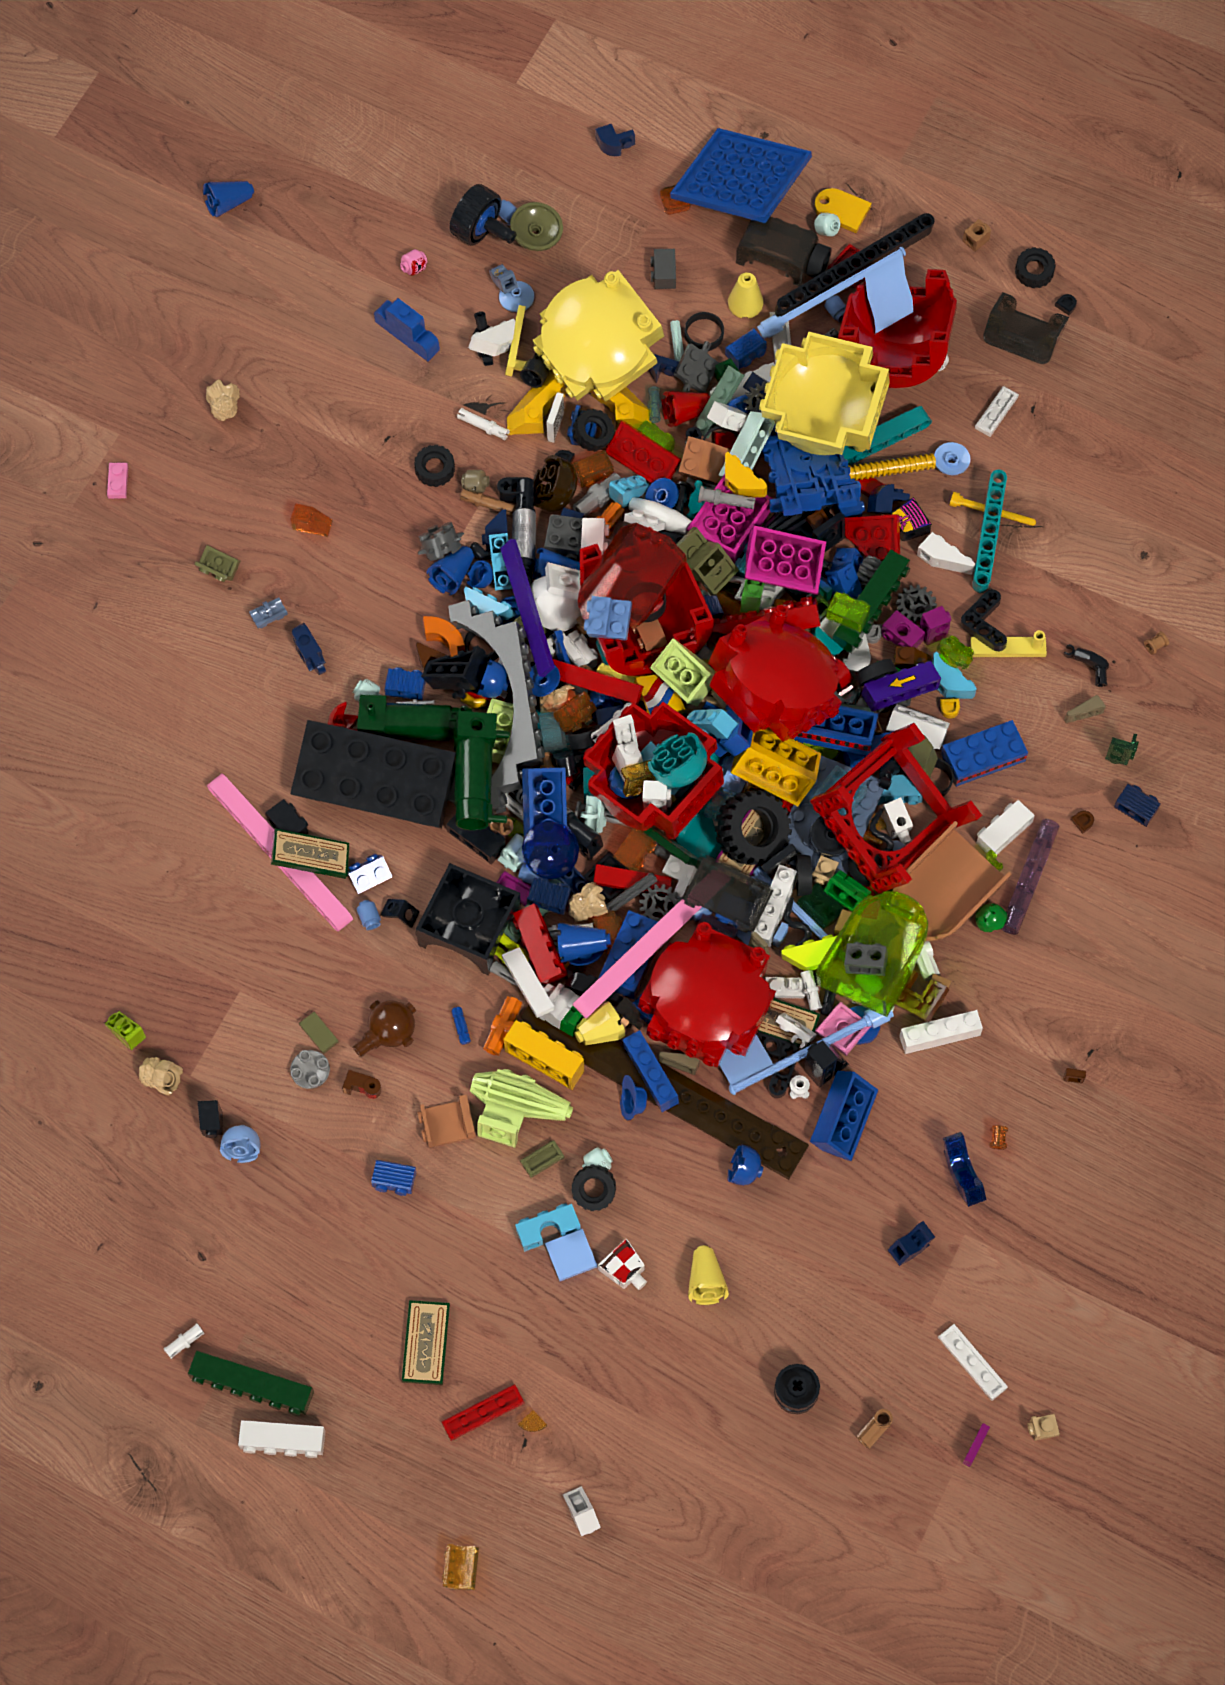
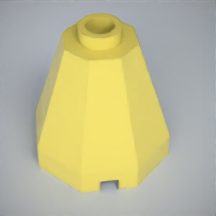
M605 1000L586 1019L583 1018L577 1024L574 1034L579 1043L583 1042L585 1045L619 1040L625 1037V1029L623 1024L619 1025L618 1020H620V1017L612 1004Z

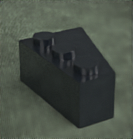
M474 646L473 650L468 652L462 650L458 652V655L452 657L446 655L428 661L421 677L433 689H454L457 686H462L465 690H476L490 658L479 646Z
M822 1040L818 1044L816 1042L807 1049L804 1071L820 1088L832 1079L837 1071H842L849 1063L835 1047Z

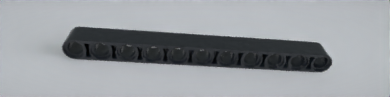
M929 213L918 216L780 297L776 304L775 315L782 317L900 249L899 247L906 249L925 238L932 231L935 222L934 217Z

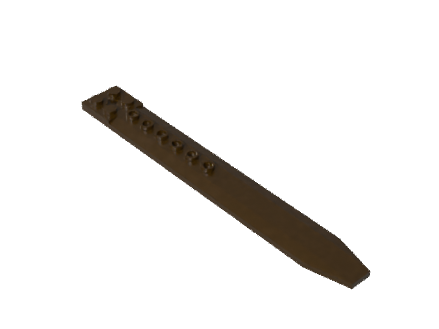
M528 1004L521 1015V1019L528 1023L534 1031H542L548 1035V1039L554 1042H561L571 1052L574 1050L583 1056L585 1066L621 1086L624 1076L629 1075L635 1086L642 1087L646 1091L647 1100L657 1105L625 1050L623 1041L615 1040L585 1045L583 1042L579 1043L575 1034L572 1037L546 1020L544 1021L540 1017L537 1018ZM659 1062L679 1099V1104L666 1110L667 1112L735 1150L741 1144L755 1149L761 1158V1165L790 1180L809 1144L777 1126L771 1125ZM784 1148L787 1155L779 1157L777 1149Z

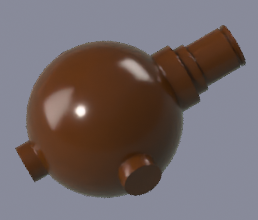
M378 1000L373 1002L369 1007L372 1010L368 1019L369 1030L364 1033L365 1036L362 1037V1040L352 1048L359 1057H362L371 1049H377L381 1045L385 1047H398L401 1045L405 1048L414 1041L411 1036L415 1029V1018L413 1015L416 1012L415 1007L410 1002L405 1005L394 1000L382 1003Z

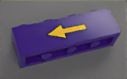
M931 661L922 662L915 667L904 668L892 675L887 674L880 679L866 682L861 695L871 712L938 689L941 677Z

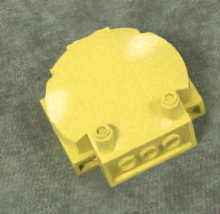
M619 270L608 272L604 280L599 283L590 275L586 279L568 285L552 299L545 310L539 313L542 319L540 320L542 329L541 334L533 340L535 345L533 349L538 356L542 357L549 370L553 369L552 371L560 384L564 383L567 387L565 391L570 398L574 397L578 401L593 390L599 399L603 398L606 402L657 364V359L649 347L664 337L662 326Z
M808 332L807 338H803L801 348L782 343L781 348L777 349L775 354V360L777 361L775 366L772 365L771 380L770 383H766L764 391L766 396L765 399L761 400L759 410H761L762 417L775 421V432H777L778 439L788 441L804 452L816 455H842L845 446H853L857 452H863L866 449L870 450L890 384L889 369L870 365L873 347Z

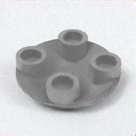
M302 1050L292 1061L290 1068L291 1077L302 1088H317L329 1076V1062L318 1051Z

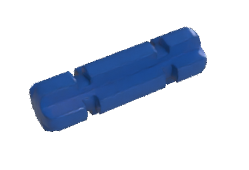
M455 1007L452 1009V1015L455 1018L454 1022L460 1044L465 1045L471 1042L462 1008Z

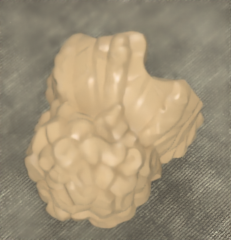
M217 380L211 386H208L206 389V400L210 403L211 413L214 417L221 421L233 418L237 413L238 407L236 404L240 398L239 388L232 383L225 386L221 380Z
M564 685L555 689L549 695L539 697L541 714L549 717H557L559 715L563 717L574 716L578 705L575 691L571 689H575V687Z
M594 882L583 886L581 892L573 894L571 899H569V915L574 917L575 921L587 920L589 917H600L608 914L604 902L605 896L600 894L603 888L597 886Z
M147 1057L139 1067V1080L144 1086L153 1087L162 1094L171 1095L181 1082L180 1075L183 1073V1069L169 1060L161 1061L157 1057Z

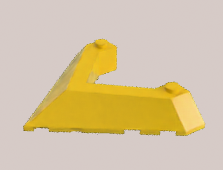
M553 369L549 370L543 385L538 388L532 387L508 415L507 429L510 430L508 435L544 433L543 417L552 408L556 393H562L564 397L567 393L565 391L567 387L564 383L560 384L552 371ZM627 387L623 388L606 402L603 398L599 399L593 390L590 391L591 396L601 404L604 403L615 414L616 430L621 421L627 422L636 429H652L651 410Z

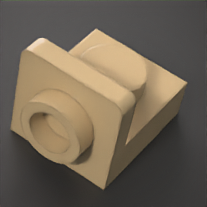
M821 855L815 871L812 873V878H815L814 882L824 886L826 883L828 884L831 877L834 876L839 862Z
M1055 1414L1037 1418L1033 1416L1029 1420L1030 1423L1027 1424L1030 1436L1033 1435L1034 1441L1060 1435Z

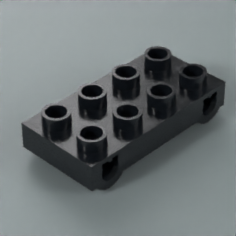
M307 720L290 794L442 829L456 769V753Z

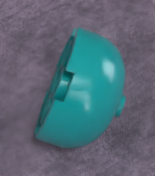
M688 732L687 735L680 737L676 734L657 746L653 751L654 756L652 760L648 762V768L655 779L667 787H684L694 782L703 773L707 764V752L696 734Z

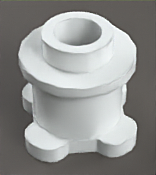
M800 1075L792 1078L789 1082L791 1088L790 1097L792 1099L797 1097L808 1098L809 1080Z

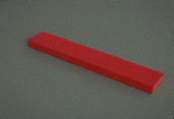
M553 659L554 665L560 671V681L639 704L644 686Z

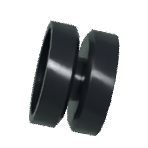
M820 816L810 828L808 835L809 844L813 851L820 856L822 855L827 858L837 857L844 853L846 849L837 841L835 835L833 838L828 836V834L833 832L825 825L823 818Z
M788 1365L776 1377L774 1387L775 1401L787 1413L796 1415L806 1413L814 1407L818 1400L820 1391L819 1378L814 1370L806 1365ZM798 1387L800 1391H794L793 1388Z

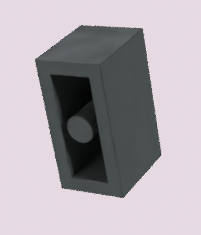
M654 249V256H650L651 267H654V271H651V282L655 283V289H676L675 249Z

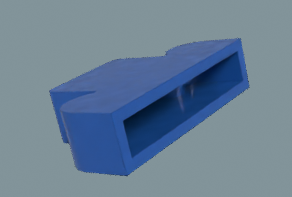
M399 298L393 303L388 300L385 301L374 312L375 322L427 362L440 351L437 337L425 329L423 316Z
M728 705L725 708L726 713L738 725L728 739H717L713 734L711 735L717 740L718 749L714 753L718 757L723 756L727 752L732 756H737L749 748L752 741L753 731Z

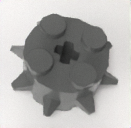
M447 522L441 527H438V525L431 526L427 529L428 532L418 536L422 545L420 548L422 549L417 553L418 555L426 554L430 561L444 558L443 555L449 552L453 554L462 547L460 537L464 535V532L456 533L452 522Z

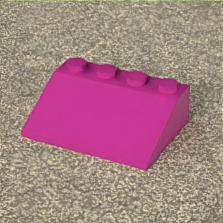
M724 474L714 490L719 489L721 492L734 494L725 486ZM767 495L765 497H755L754 509L721 503L714 505L711 502H705L688 526L687 531L689 532L693 527H697L707 541L719 543L735 564L748 543L749 533L753 526L761 527L769 515L770 499L773 498Z
M753 526L749 533L746 551L745 579L817 595L826 541Z

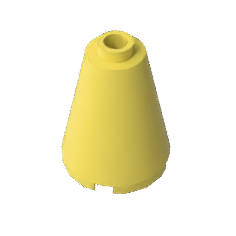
M743 273L739 276L728 298L730 311L739 318H753L761 312L763 307L761 291L755 276L751 273Z
M706 1245L699 1246L693 1253L688 1297L691 1302L692 1299L696 1300V1304L699 1305L719 1303L720 1298L724 1297L725 1300L728 1297V1287L714 1250Z

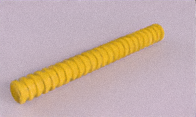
M930 453L929 455H918V457L915 455L912 458L908 456L907 459L902 457V459L885 460V462L881 460L879 463L875 461L874 463H863V465L858 464L857 466L854 464L852 467L848 465L850 467L849 475L850 479L854 478L857 481L858 479H869V477H880V475L884 477L886 474L891 476V474H902V472L907 473L908 471L911 473L913 470L918 472L919 469L920 471H924V469L929 470L930 468L935 469L936 459L934 454Z

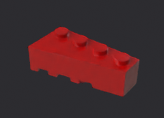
M532 904L513 913L515 917L513 923L516 929H519L521 932V941L524 947H527L528 957L535 967L540 983L545 985L547 983L552 984L567 977L568 973L563 962H561V957L538 905Z

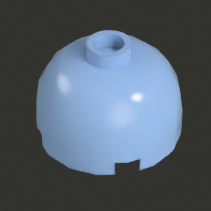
M238 1125L231 1127L223 1134L220 1152L223 1157L230 1161L231 1158L238 1159V1163L251 1162L260 1153V1138L257 1132L248 1126Z

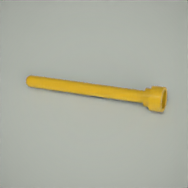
M953 491L949 506L960 507L962 505L984 512L985 504L964 499L960 493ZM1002 510L1001 517L1031 526L1036 524V520L1033 518Z

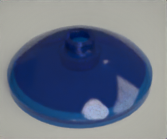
M544 821L536 824L527 832L522 844V856L528 869L535 875L546 879L560 878L569 873L575 866L579 855V845L575 834L569 827L557 821ZM552 846L557 848L555 853L551 850Z

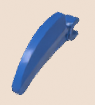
M562 630L554 631L552 639L556 646L557 660L571 664L563 643Z

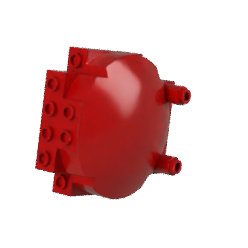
M780 604L774 607L772 613L747 625L738 624L731 633L720 637L708 664L716 671L709 686L754 733L769 727L784 742L788 739H794L803 731H809L816 724H822L828 718H834L839 713L842 701L834 694L840 679L837 677L838 667L833 655L813 634L800 627H793L784 623L788 616V609Z
M665 702L655 706L651 715L635 703H632L629 707L627 706L623 709L619 718L631 714L640 752L650 741L657 745L676 734L680 737L690 732L698 736L706 749V767L703 773L694 781V785L667 811V814L652 803L643 809V793L636 799H625L616 795L610 789L608 777L615 767L612 757L617 747L612 721L608 730L601 734L594 746L588 748L583 755L584 765L595 773L588 782L589 792L601 800L607 810L623 824L642 832L655 826L663 830L664 835L668 839H675L724 784L722 767L709 758L718 749L717 740ZM644 767L645 778H647L652 773Z
M701 922L697 925L688 943L676 941L672 944L669 942L666 950L657 960L652 976L639 1000L638 1007L643 1012L654 1014L647 1027L646 1035L654 1041H661L667 1044L673 1050L678 1049L684 1052L690 1058H697L703 1061L707 1066L718 1068L727 1049L735 1055L745 1057L776 994V991L769 988V983L763 979L770 955L766 954L765 950L761 947L753 948L713 930L707 922Z

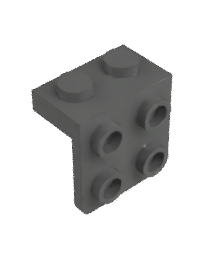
M551 515L544 548L580 562L582 518Z

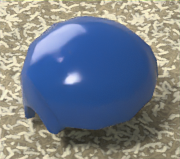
M483 560L476 561L471 566L470 571L467 572L470 578L467 584L477 589L487 587L493 580L492 566Z

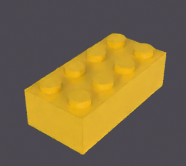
M516 1020L503 1039L505 1052L568 1089L573 1090L584 1073L583 1056L574 1050L572 1052L567 1050L565 1045L559 1041L554 1042L548 1039V1035L544 1032L534 1031L528 1023Z

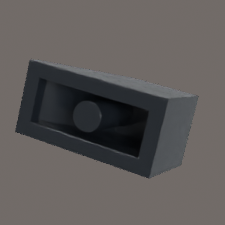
M218 1100L198 1101L199 1123L202 1135L207 1138H216L217 1135H223V1111Z

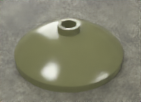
M530 202L520 206L514 212L510 228L512 231H516L515 241L519 245L532 251H544L552 248L559 242L563 232V222L560 215L551 206L539 202Z

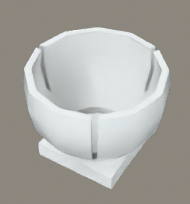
M548 562L545 567L546 575L533 581L530 585L542 626L552 631H567L575 627L577 624L576 619L581 615L583 609L580 599V571Z

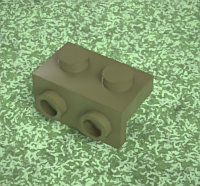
M206 545L200 561H196L194 565L200 567L199 571L208 575L211 572L215 574L214 578L225 582V580H233L241 561Z

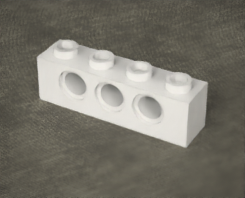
M780 864L751 932V935L754 931L757 932L768 944V947H771L773 938L798 880L797 870Z

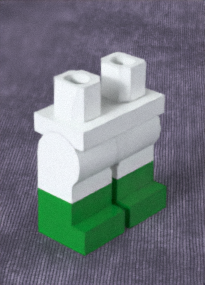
M547 983L544 990L553 1003L555 1010L540 1016V1019L546 1020L573 1037L577 1024L584 1018L572 1005L580 996L572 990L564 988V985L560 983L557 987Z

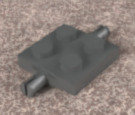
M705 341L702 349L697 348L691 343L687 345L673 374L684 384L681 392H689L691 388L700 393L706 392L715 373V365L719 364L718 361L708 354L711 343Z

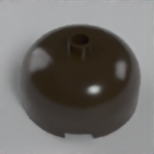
M550 455L544 460V466L541 470H537L533 479L534 506L545 511L554 512L563 509L572 500L577 488V473L569 461L556 455Z

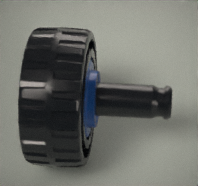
M482 184L472 186L463 195L452 214L449 225L451 234L470 246L481 242L489 232L508 244H511L517 235L516 231H512L511 228L497 220L502 205L500 195Z

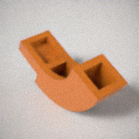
M433 616L423 617L426 641L443 643L449 649L451 657L458 655L459 651L463 650L465 652L463 638L454 625L442 618Z

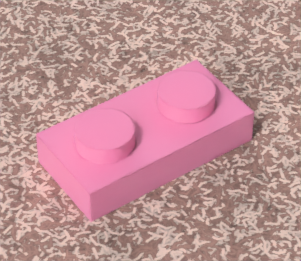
M109 463L108 499L127 498L128 463Z

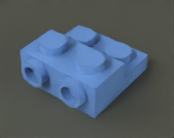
M592 596L591 601L587 602V612L590 613L589 619H585L584 630L587 631L589 637L627 640L632 602L612 600L609 597Z

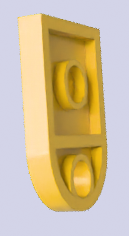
M829 188L817 195L815 199V212L817 215L821 213L835 214L840 219V227L857 233L872 203L839 189ZM823 199H825V200H827L829 203H828V204H822V203H820V201L823 200Z

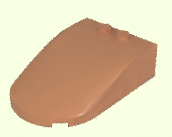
M956 821L906 870L912 880L908 884L893 888L891 910L895 921L904 932L919 940L937 941L954 934L1012 875L1008 872L1004 876L955 830L958 825Z

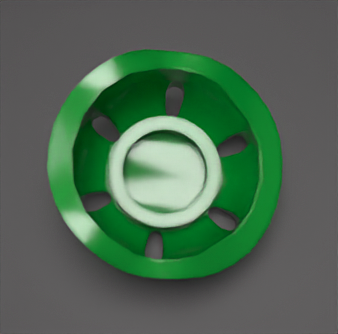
M995 903L983 905L975 915L978 928L989 933L1003 928L1007 920V912L1002 906Z

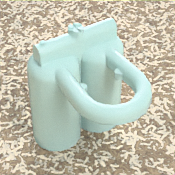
M515 834L505 848L502 849L498 861L506 869L509 868L516 872L529 860L537 848L536 846H524V838L519 834Z

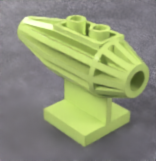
M508 1069L475 1073L470 1092L486 1105L483 1114L479 1116L477 1122L478 1136L514 1148L518 1142V1133L524 1117L565 1121L566 1118L571 1117L573 1107L570 1106L571 1102L535 1083L536 1080H533L532 1077L516 1075Z

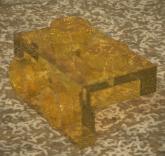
M651 760L621 768V774L625 778L622 791L625 797L642 793L644 780L657 781L648 768V762Z
M447 1544L444 1554L445 1567L442 1574L443 1587L451 1590H475L479 1547Z

